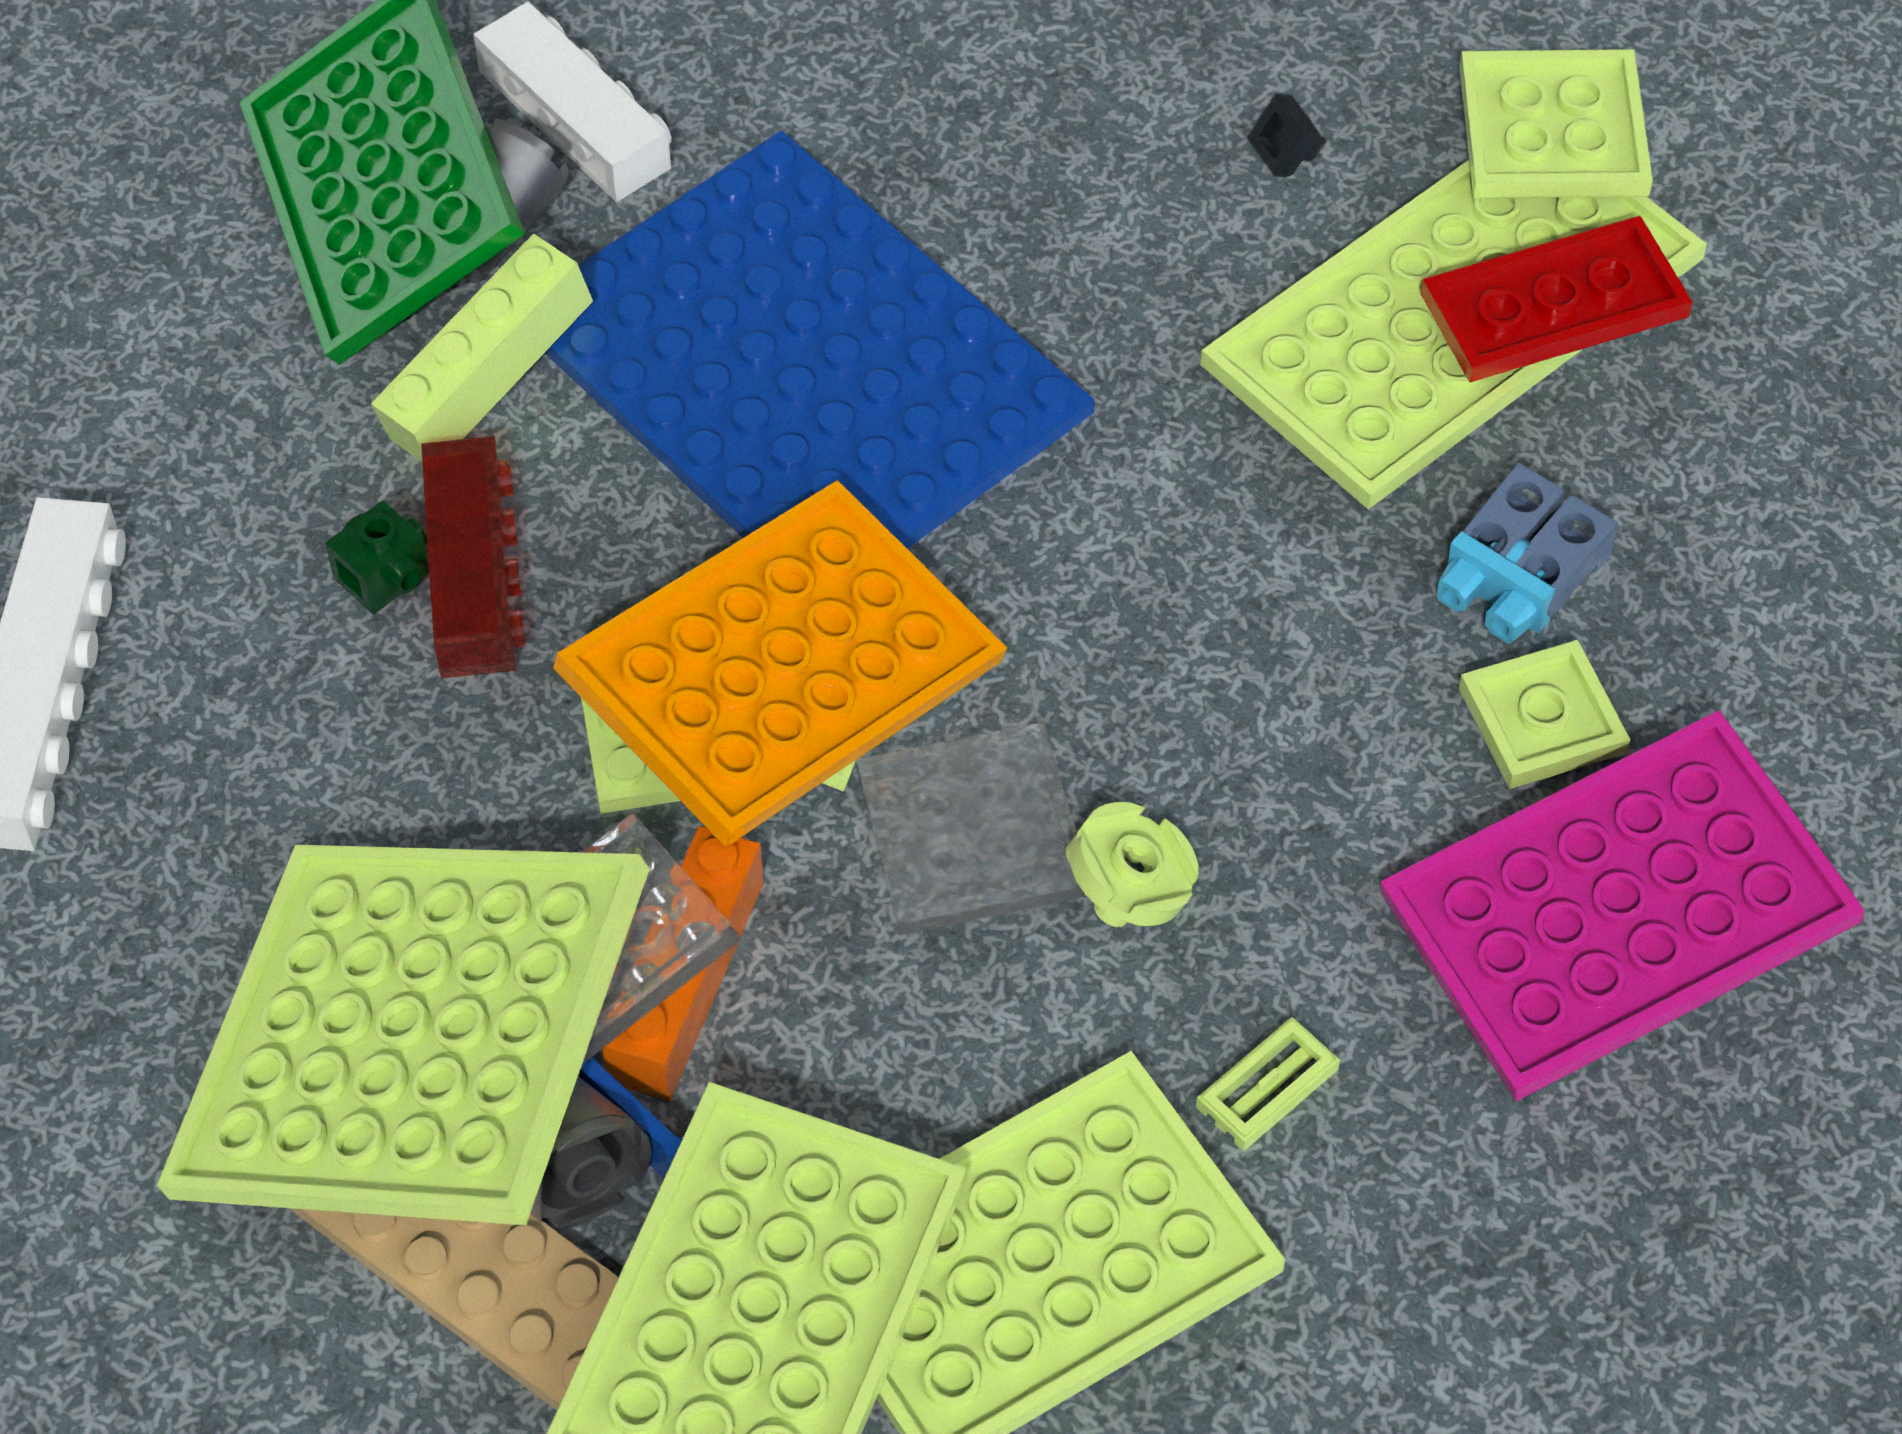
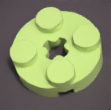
M1128 802L1109 803L1095 809L1066 847L1065 855L1071 865L1078 885L1094 903V910L1097 916L1106 924L1114 927H1122L1127 923L1139 926L1164 924L1175 918L1192 896V885L1198 879V861L1189 841L1174 824L1164 818L1158 825L1150 818L1141 816L1145 807ZM1124 856L1131 863H1141L1145 868L1143 872H1138L1126 863Z

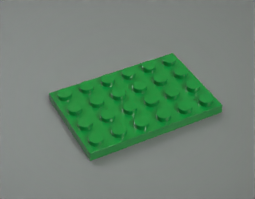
M436 0L375 1L239 102L324 355L338 365L525 234Z

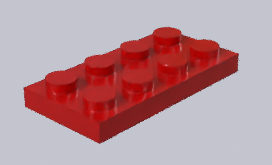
M1641 215L1424 278L1420 294L1469 383L1688 318L1693 303Z

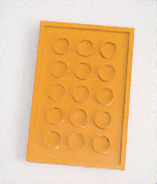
M837 480L562 649L556 654L553 669L705 827L727 847L1001 663L1007 647Z

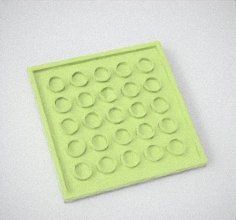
M295 845L157 1187L169 1200L526 1226L647 879L649 867L640 854Z

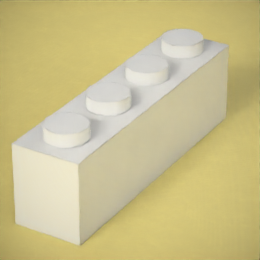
M526 2L473 34L479 72L615 202L620 201L671 169L669 144L672 138L665 122L657 114H648L635 101L631 91L623 82H614L603 72L590 51L585 48L580 50L573 44L553 17L548 16L546 18L530 2Z

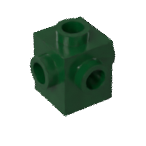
M384 500L365 514L353 517L347 522L343 530L325 542L333 579L372 615L399 595L408 594L413 591L423 578L430 573L425 548L429 541L424 529L411 515L405 514L401 517Z

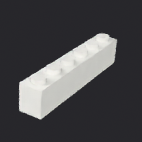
M36 497L0 621V848L35 851L40 829H48L53 820L55 800L51 790L55 775L64 774L68 765L69 741L66 734L70 720L78 721L82 714L84 704V690L81 684L85 668H93L98 653L96 625L99 616L106 617L108 615L112 602L110 574L113 566H121L125 556V532L123 529H117L110 503Z

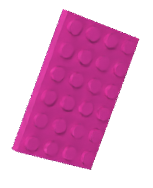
M1720 710L1380 881V894L1515 1102L1862 923L1865 912L1862 905Z

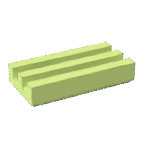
M1291 1017L1197 1097L1196 1108L1205 1116L1210 1114L1215 1119V1125L1224 1134L1228 1131L1235 1138L1234 1143L1241 1150L1245 1151L1338 1071L1340 1059ZM1295 1041L1301 1046L1277 1068H1274L1262 1078L1255 1087L1230 1108L1222 1102L1291 1042ZM1312 1058L1317 1061L1246 1123L1241 1120Z

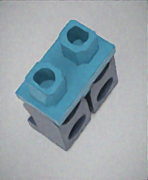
M1518 462L1471 520L1464 532L1461 531L1452 541L1448 566L1438 582L1436 597L1438 601L1456 612H1464L1477 596L1490 603L1492 607L1486 612L1484 625L1491 634L1507 644L1515 641L1529 628L1539 634L1548 624L1550 617L1563 607L1573 591L1592 570L1598 571L1611 557L1618 522L1572 494L1563 503L1565 490ZM1523 489L1535 492L1542 501L1541 506L1522 496ZM1574 520L1582 521L1590 526L1594 533L1593 537L1591 538L1573 527Z

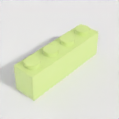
M533 233L371 403L389 439L434 470L593 302L577 262Z

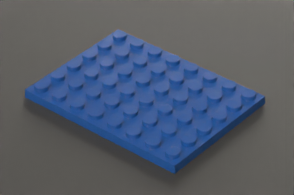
M782 130L580 263L578 266L593 302L545 352L556 365L742 538L838 480L908 549L1094 413L1095 400Z

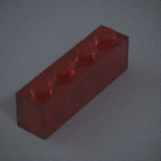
M495 436L421 443L433 638L440 677L443 679L516 671L515 647L526 646V635L522 609L511 610L510 596L522 595L518 558H507V546L518 545L514 508L504 509L503 497L514 496L510 459L499 460Z

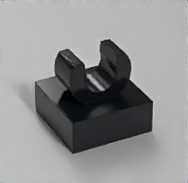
M1275 94L1247 136V139L1274 177L1292 176L1303 160L1313 161L1327 142L1324 137H1319L1320 133L1293 96Z

